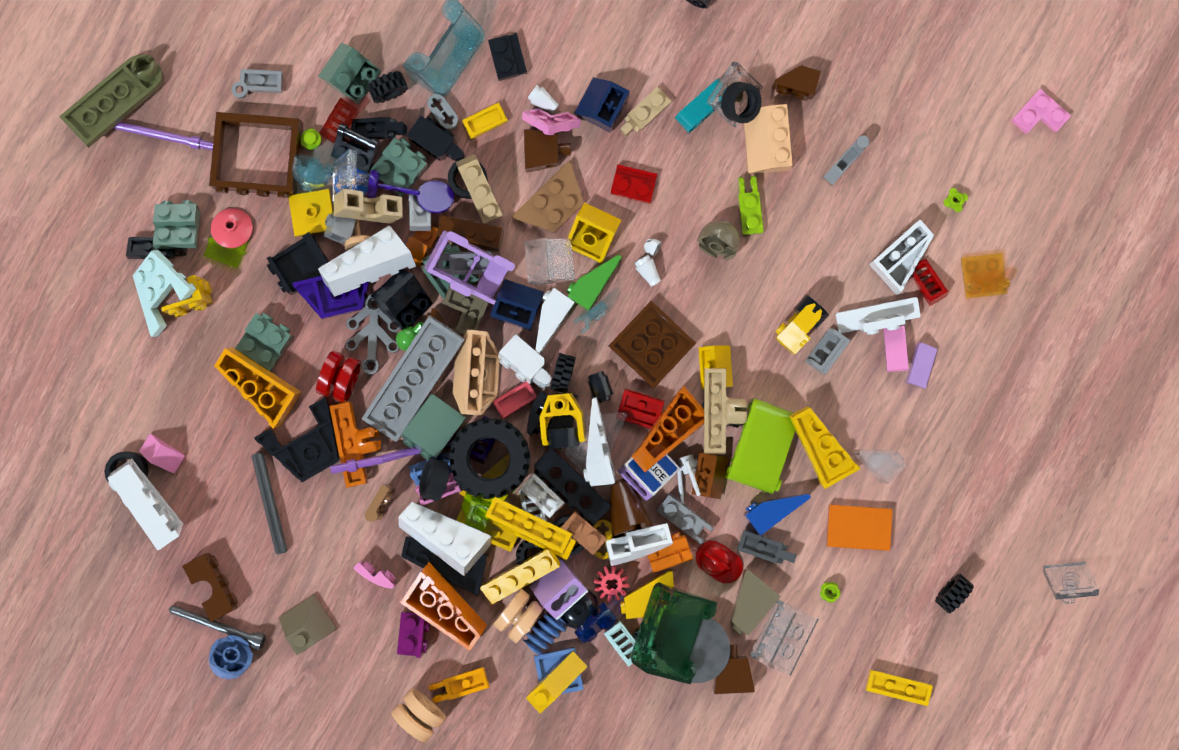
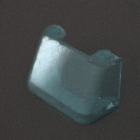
M446 0L442 7L444 17L451 24L430 56L415 52L408 57L403 65L411 80L431 93L442 96L450 92L485 38L483 28L457 0Z

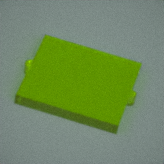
M211 235V238H208L209 243L203 256L238 269L243 255H246L245 250L249 240L240 247L225 248L219 245Z

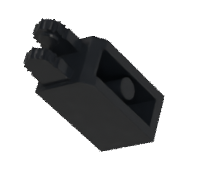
M420 116L406 135L411 142L439 161L445 160L447 156L453 161L455 160V162L465 157L463 150L459 149L456 145V140L453 138L455 135L446 128L444 130L438 128V123L429 116L427 118Z

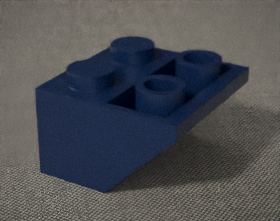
M593 77L574 115L611 133L630 97V91L612 81Z
M505 279L496 297L490 317L532 331L544 292Z

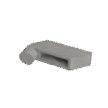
M860 136L823 178L833 185L869 145L868 137Z

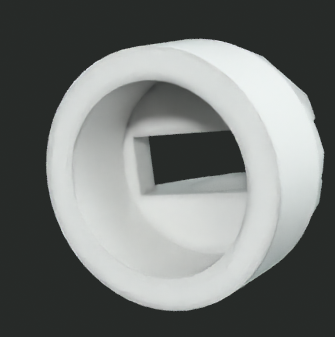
M653 238L648 239L644 244L645 252L654 257L658 253L662 242Z

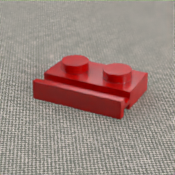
M617 164L610 195L650 204L657 174Z
M625 388L616 418L651 429L661 415L665 400Z

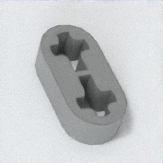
M434 94L430 96L427 102L428 107L442 128H446L449 131L455 130L458 127L459 119L442 95ZM434 100H437L438 102L442 101L440 103L443 109L441 112L437 107L432 108L434 106ZM444 114H447L449 118L454 117L452 125L449 123L444 124L446 122Z

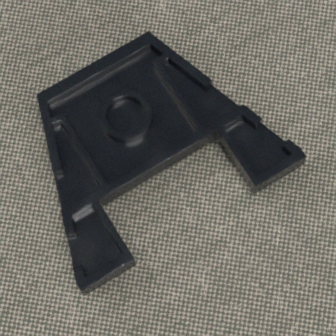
M326 397L309 406L319 426L283 447L272 428L254 437L255 441L279 460L301 482H305L340 462L329 403Z

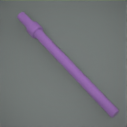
M119 122L113 127V129L190 145L191 148L198 150L201 148L213 150V142L202 140L201 137L197 136L187 137L124 122Z

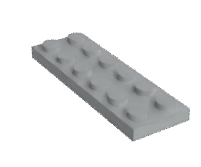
M430 315L373 400L362 420L397 442L465 338Z

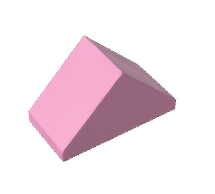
M149 434L139 450L150 463L172 473L176 472L186 456L153 434Z

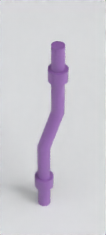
M455 438L451 439L445 448H450ZM413 447V449L405 448L376 457L346 460L347 463L332 465L330 469L332 474L344 471L350 473L358 471L359 468L420 454L421 451L416 447Z

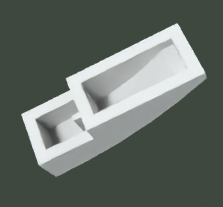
M666 523L627 532L624 537L607 540L606 549L610 564L614 566L652 554L672 545L673 542L668 524Z

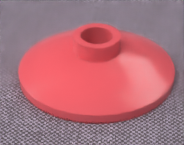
M236 208L220 211L211 223L212 237L219 245L225 248H237L244 245L250 239L253 231L250 217L244 211ZM229 223L234 224L233 228L228 229L227 225Z

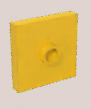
M325 189L290 195L288 199L294 236L301 237L307 232L311 234L324 233L327 227L325 220L329 213L334 212L330 190Z

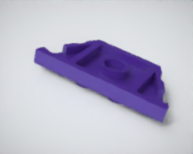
M321 276L293 282L292 284L321 319H326L362 310L369 282H365L359 288L337 296L332 294Z

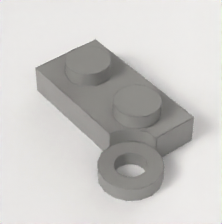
M241 69L240 81L232 85V94L236 98L241 99L246 97L248 92L282 93L284 73L272 70ZM241 86L244 90L239 94L236 90Z

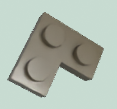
M449 285L442 304L461 311L454 331L464 335L467 330L478 329L488 302L473 294L465 296L451 289Z

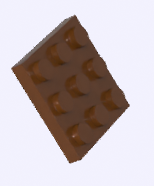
M650 301L608 347L654 389L692 349L696 342L659 307Z

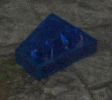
M604 602L599 605L601 612L595 617L590 615L575 631V634L583 643L593 641L600 631L609 629L614 625V621L618 619Z

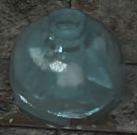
M299 154V157L294 155L291 170L295 181L301 184L300 188L306 191H313V188H323L330 182L335 170L334 166L329 163L323 166L320 163V159Z

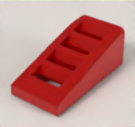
M926 258L918 262L911 276L924 299L931 306L946 298L948 290ZM924 267L927 269L926 271H924L923 273H921V274H919V275H917V273H916L917 271L923 269ZM928 275L931 276L929 279L923 282L921 281L922 278ZM933 282L935 283L934 286L928 289L926 288L927 285ZM939 290V292L934 294L933 296L930 295L932 292Z

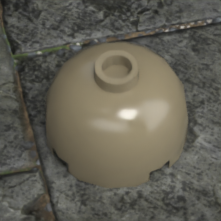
M726 220L712 221L703 227L697 241H699V248L706 254L717 258L718 254L724 256V260H728L736 256L740 244V236L730 222Z

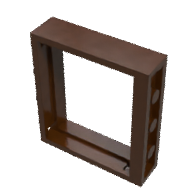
M216 112L209 186L215 189V192H222L223 194H228V191H236V194L249 195V192L257 193V196L261 197L277 194L278 198L284 199L290 198V195H295L297 193L301 150L300 137L303 122L299 118ZM225 125L291 130L286 186L221 181L220 170Z

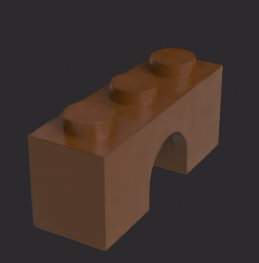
M441 215L437 237L440 238L444 230L447 232L452 231L466 238L468 243L478 245L481 248L500 251L504 230L502 227Z
M206 553L182 567L191 585L203 580L212 586L211 597L201 604L210 622H213L238 609V600L233 592L230 593L227 587L229 584L224 574L220 573L216 557L211 555V553Z

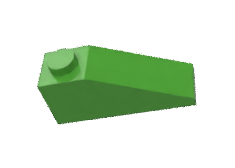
M617 255L579 278L576 283L572 282L567 290L568 298L589 312L622 257Z

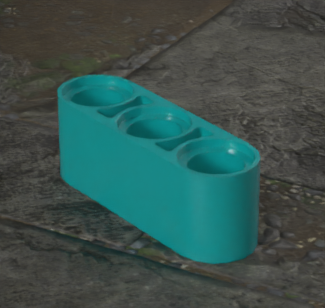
M719 78L675 116V119L688 133L692 132L721 106L722 96L719 94L724 90L725 84Z

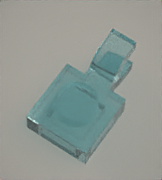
M602 300L586 312L585 315L574 319L573 322L575 325L580 321L584 322L585 327L581 330V333L585 334L589 330V322L594 319L598 321L603 318L608 307Z

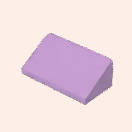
M921 342L916 344L905 383L926 389L937 352L936 348Z

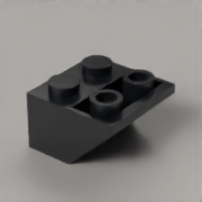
M401 269L398 270L399 273L392 275L371 297L379 309L403 330L411 326L433 303L415 275Z

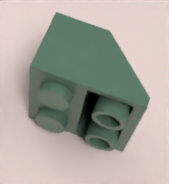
M340 43L318 77L354 103L359 104L368 91V83L375 80L381 70L353 47Z

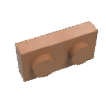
M576 511L561 527L563 530L572 533V537L592 555L607 540L605 536Z

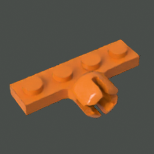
M352 402L329 406L341 464L347 463L346 460H361L365 454L380 450L381 440H370V438L380 436L379 431L374 427L358 429ZM365 467L350 473L348 471L343 472L346 488L368 483Z

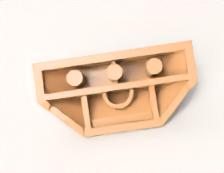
M467 330L463 336L465 340L455 353L453 395L461 414L483 415L497 397L499 352L490 339L488 332Z

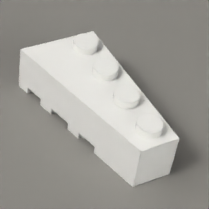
M130 459L109 475L108 483L115 492L117 491L125 506L128 507L157 550H160L179 537L183 522L133 459Z
M411 502L398 517L399 527L463 576L466 575L491 546L490 535L414 502Z

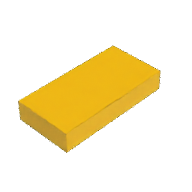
M498 102L463 119L462 122L471 140L507 123L508 119Z

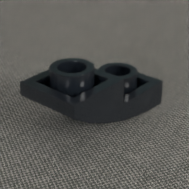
M541 391L533 403L528 418L527 433L531 436L534 433L538 434L541 430L538 412H542L547 399V395Z

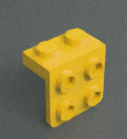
M196 275L187 277L188 284L192 283L196 287L192 298L161 307L162 312L175 315V317L187 315L189 310L201 311L207 309V305L213 303L210 295L212 287L209 281L206 282L205 279Z

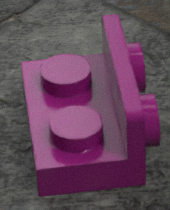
M401 612L397 654L421 658L423 653L427 652L428 641L424 639L425 632H429L430 623L414 612Z

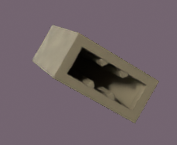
M747 568L742 573L730 620L734 623L732 626L734 630L740 635L746 633L749 636L781 596Z

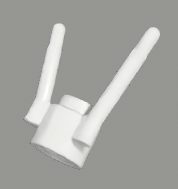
M693 454L677 459L678 466L681 468L677 472L679 499L683 504L682 471L684 475L689 474L696 495H701L693 473L696 471L695 468L697 467L698 460L694 459Z

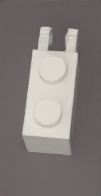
M515 334L500 350L499 362L505 368H511L515 371V376L520 381H526L529 384L533 381L542 389L548 388L552 378L544 370V358Z

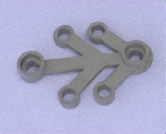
M371 295L365 299V308L355 317L349 318L346 323L350 330L355 331L360 327V322L370 315L369 324L353 338L348 339L345 342V347L350 351H355L358 349L359 343L368 336L367 359L362 362V369L365 373L373 375L380 368L379 362L376 360L377 336L385 343L389 352L397 353L399 351L398 345L396 350H390V345L396 343V341L392 340L378 324V315L388 324V329L391 332H399L400 328L392 330L391 324L393 322L379 307L372 308L374 300ZM355 320L357 322L356 327L351 328L350 322ZM350 341H354L356 344L352 349L348 346ZM369 363L375 364V368L373 370L368 369Z

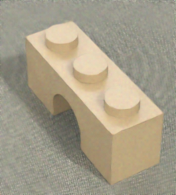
M475 154L457 161L456 165L483 224L502 216Z
M342 189L334 196V216L393 224L403 217L402 197L383 194L377 198L363 197V191Z

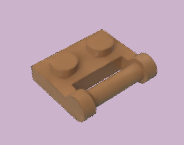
M383 484L365 513L367 521L374 522L382 519L384 506L389 505L395 497V493H393L395 487L390 484Z

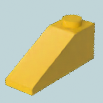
M572 651L527 693L526 699L541 714L588 666Z

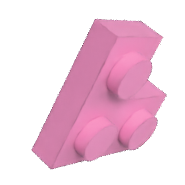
M1039 89L1012 118L1011 122L1027 134L1041 120L1056 133L1071 115L1043 90Z
M537 108L523 111L522 120L529 123L530 126L540 129L546 135H554L560 131H571L573 128L580 127L581 123L580 118L569 112L550 115Z

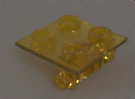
M1002 253L961 258L966 299L1008 294L1007 287L1010 286V281L1005 277Z

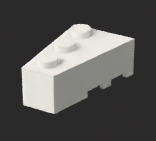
M919 220L869 265L890 289L898 295L902 293L904 286L914 272L917 263L923 256L934 234Z

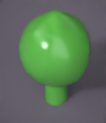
M419 322L415 327H406L396 335V343L399 349L403 351L408 349L423 326L422 322Z

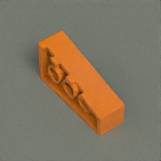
M430 562L423 568L400 602L469 651H471L488 626Z

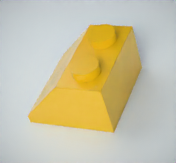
M584 202L576 215L565 247L602 264L622 220Z

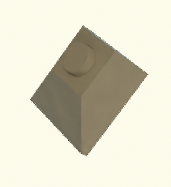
M315 594L279 617L285 637L296 655H299L337 630Z

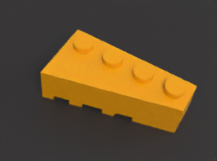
M233 347L225 348L214 365L230 384L240 391L245 400H248L256 408L255 410L269 422L268 424L273 429L281 427L302 393Z

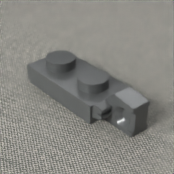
M743 530L737 547L738 551L776 564H782L783 560L794 563L797 556L787 552L788 546L746 530Z

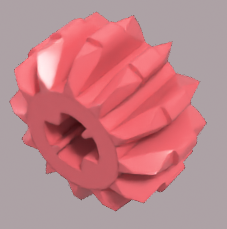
M615 565L612 566V572H609L607 566H605V575L600 571L597 572V575L602 580L594 579V583L601 584L595 588V591L603 590L600 598L608 594L607 600L609 602L612 600V595H615L617 601L620 600L618 592L624 596L626 595L622 587L629 588L628 583H622L628 579V575L620 577L624 570L621 568L615 573ZM608 579H616L617 581H615V584H617V586H611L610 588H608V582L606 581Z

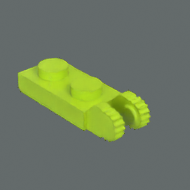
M751 176L750 185L752 192L745 193L743 177L738 178V203L742 236L764 233L756 176Z

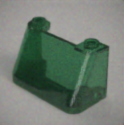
M656 583L652 589L632 649L631 662L647 674L691 685L692 679L696 674V667L694 662L690 660V656L702 620L708 621L714 617L717 602L667 584Z

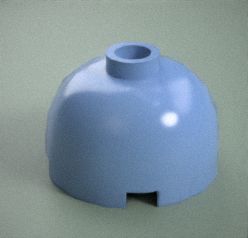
M229 635L227 638L217 639L211 646L208 656L209 667L220 678L227 680L236 679L242 676L250 667L253 654L247 641L241 637Z

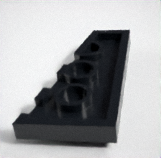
M405 537L401 554L402 558L421 568H424L430 562L444 579L471 592L477 597L479 596L488 557L487 554H483L466 575L463 576L413 537Z

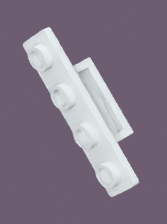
M911 297L838 312L835 316L839 333L861 330L869 335L879 333V329L887 328V330L899 329V325L906 324L905 320L919 318L920 309L918 298Z

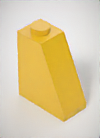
M667 570L626 594L624 601H620L621 614H626V619L677 614L673 571Z

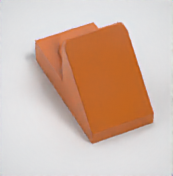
M432 225L431 231H416L413 237H409L406 245L412 254L415 264L419 267L423 264L422 260L427 257L438 238V229Z

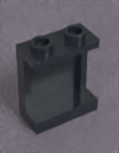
M310 232L302 235L303 239L274 257H267L269 262L267 267L272 275L276 274L280 281L277 283L284 293L287 292L290 295L297 293L298 291L293 287V282L321 276L318 268L329 262L317 240Z

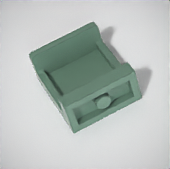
M431 394L402 432L403 443L412 449L416 447L421 451L420 455L427 460L430 458L438 459L439 454L457 430L465 423L466 417L434 394Z

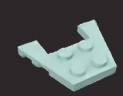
M159 250L151 251L133 274L151 337L159 336L167 326L157 307L172 288H174L180 301L189 299L196 290L192 283L188 284L185 281L186 277L182 273H177L173 269L174 265Z

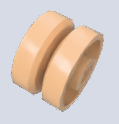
M522 588L493 624L495 628L502 632L512 623L513 627L508 632V638L514 643H517L524 634L528 633L544 609L537 600L532 601L526 609L524 606L528 602L530 594Z
M412 688L403 697L405 704H397L392 710L391 715L407 733L417 740L426 743L434 734L432 727H440L446 720V716L432 700Z

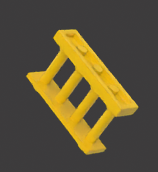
M494 497L485 515L486 518L493 521L492 525L542 549L551 548L555 555L565 560H568L576 543L575 540L571 539L572 533Z

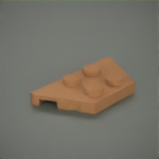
M568 161L512 215V218L556 233L584 204L571 163Z

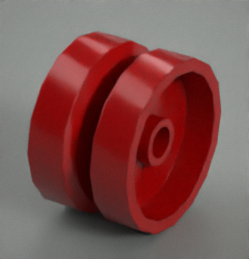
M332 350L320 371L316 393L325 397L333 393L334 400L346 403L358 380L361 361L349 357L344 362V355Z

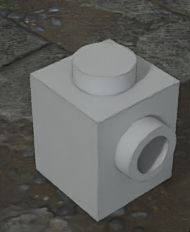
M334 212L329 213L325 220L327 227L324 237L341 244L345 243L352 235L356 219L336 217Z

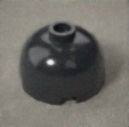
M587 589L588 592L561 616L567 623L565 624L566 626L573 629H584L591 626L597 619L599 602L592 591Z

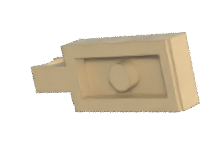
M657 86L624 118L626 123L620 128V131L625 137L633 130L636 132L642 131L672 101Z

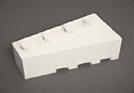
M389 225L321 266L318 270L326 286L334 296L359 288L365 282L371 281L373 283L378 281L379 277L387 274L392 276L399 273L398 270L406 267L411 269L416 267L409 249Z

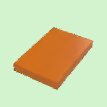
M829 504L826 546L890 551L892 509Z

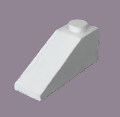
M555 288L552 291L548 290L542 298L544 303L541 309L536 352L538 354H541L575 305L574 301Z

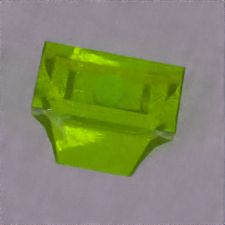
M466 492L462 504L466 518L464 524L484 533L490 521L485 515L491 502L474 497Z

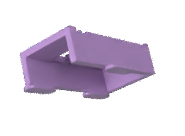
M444 230L424 268L427 272L449 282L451 289L465 296L473 294L494 305L496 301L493 297L507 271H513L515 265L499 255L493 256L468 243L466 238L452 231L447 232ZM449 240L477 254L474 256V261L464 280L435 267ZM480 256L490 261L475 287L467 283V280L476 263L480 261Z

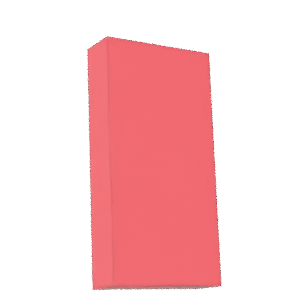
M525 381L495 399L493 404L502 419H505L536 400L537 395L532 386Z

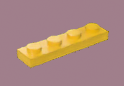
M546 548L482 584L480 589L492 605L559 568L561 563L552 549Z

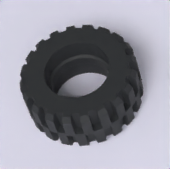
M482 418L470 422L456 434L457 436L452 441L449 452V467L453 473L454 480L465 492L467 491L472 496L483 499L501 498L513 492L523 482L529 470L531 457L526 439L514 425L497 418ZM486 438H494L501 441L507 447L510 454L508 468L502 475L495 478H484L478 475L470 463L472 448L476 443Z

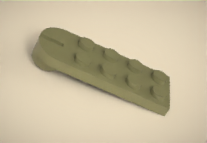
M141 54L132 56L59 117L89 148L161 87L163 72L151 55Z

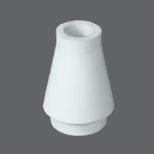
M536 85L528 96L531 104L551 114L559 105L543 86L539 87Z
M649 255L634 262L636 265L635 269L649 283L650 287L661 281L654 260Z

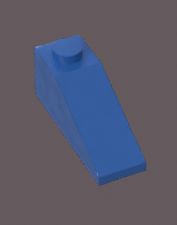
M800 494L762 501L758 504L753 502L745 508L747 512L744 513V516L756 532L762 535L809 500L811 496L809 494Z

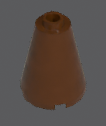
M625 479L616 480L614 485L611 486L612 537L616 539L624 537V534L626 535L627 532L653 527L634 488Z

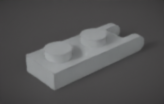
M670 493L657 509L658 513L699 544L704 542V539L699 536L703 528L705 527L709 531L714 529L710 523Z

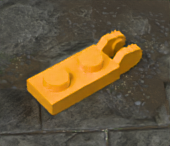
M484 666L428 685L429 690H436L444 686L447 693L434 696L432 698L433 703L447 699L452 700L490 688Z

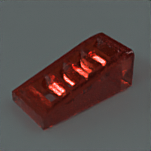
M340 97L319 132L320 135L334 144L336 137L327 132L330 128L337 133L338 128L333 126L332 123L336 122L338 125L343 123L348 125L349 128L352 120L359 114V110ZM343 108H345V109L348 110L350 113H349V115H347L346 113H344V112L341 111V110H342ZM338 115H340V116H342L343 118H345L346 120H345L344 122H342L341 120H339V119L336 118V117H337Z

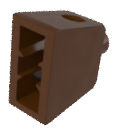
M524 129L526 172L559 166L558 156H571L570 143L558 144L557 133L546 135L543 131Z
M730 644L728 663L724 670L714 678V694L755 692L748 658L744 655L738 656V644Z

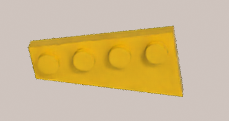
M806 406L789 416L818 480L824 489L860 470V467L851 459V456L841 447L836 438L827 430L826 426L810 407Z

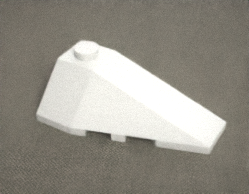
M597 397L592 398L586 469L583 470L585 481H590V486L613 484L616 480Z

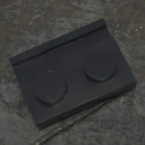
M517 33L488 40L498 81L527 74Z

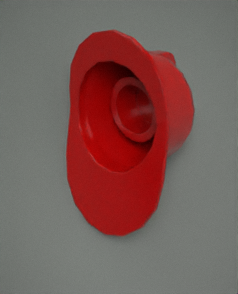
M707 541L698 547L696 562L703 572L721 583H732L741 576L743 563L734 551L717 541Z

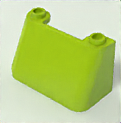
M752 398L747 408L749 409L747 420L744 423L733 458L730 461L732 465L730 464L729 468H727L725 478L773 494L774 491L778 492L782 480L779 478L796 431L789 417L793 412Z

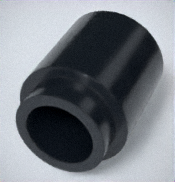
M604 371L588 376V385L593 398L597 397L599 403L611 400L610 395L614 393L608 376H605Z

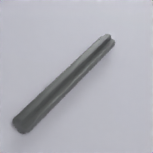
M256 453L251 457L276 554H282L287 552V546L264 454Z

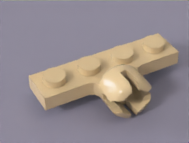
M705 368L704 454H725L726 426L729 424H744L747 420V412H744L747 411L746 400L730 399L726 396V369Z

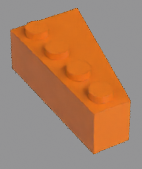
M685 386L673 396L631 456L645 473L704 425V409Z

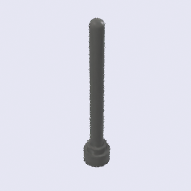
M177 606L169 608L171 614L228 635L241 637L251 645V648L260 651L264 645L266 634L260 632L250 634L218 621L210 622L207 617Z

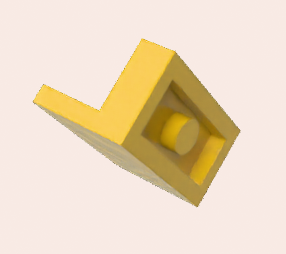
M713 345L698 347L701 389H704L705 368L726 369V387H733L730 346Z

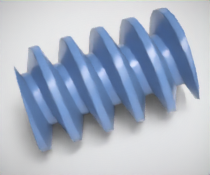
M544 614L546 622L538 620L540 627L532 626L534 633L528 632L526 634L528 639H523V641L535 654L541 655V648L547 650V642L553 644V636L560 637L559 630L563 632L567 630L565 626L567 623L561 617L556 620L553 616Z

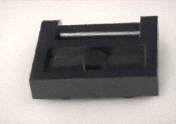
M341 123L337 130V137L331 157L369 173L380 140L364 136L349 129L348 125ZM345 136L368 146L369 149L345 139Z

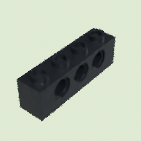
M552 448L533 465L536 468L534 473L542 480L546 478L551 483L549 487L557 495L561 492L566 497L564 502L572 510L576 507L581 512L580 516L588 523L591 522L594 525L611 507ZM559 467L562 471L561 477L558 479L552 478L550 475L551 468ZM569 481L576 483V492L568 493L565 490V484ZM583 496L591 498L592 505L590 507L584 508L580 505V499Z

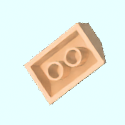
M787 104L761 107L759 114L754 120L744 123L748 174L790 171L793 165Z

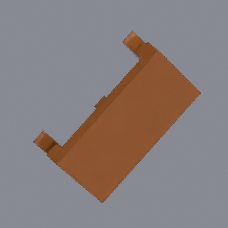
M699 453L695 479L701 493L700 496L721 499L728 458ZM693 487V488H692V494H695V495H696V492H695L694 487Z

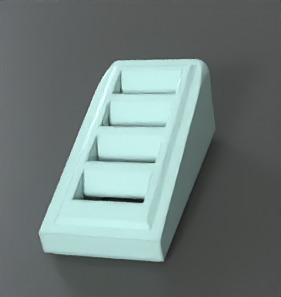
M621 620L604 631V635L628 667L645 655ZM621 629L623 633L613 639L612 635ZM627 636L628 639L624 641L622 644L618 645L616 643L623 637ZM631 642L633 646L623 652L621 649ZM636 649L638 652L628 659L626 655Z

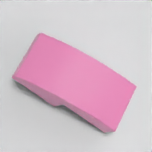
M900 326L899 329L895 330L883 328L887 372L908 371L905 326Z
M360 561L353 567L364 578L379 586L392 589L397 585L395 582L396 577L387 570L385 572L382 569L375 574V568L368 561L365 563Z

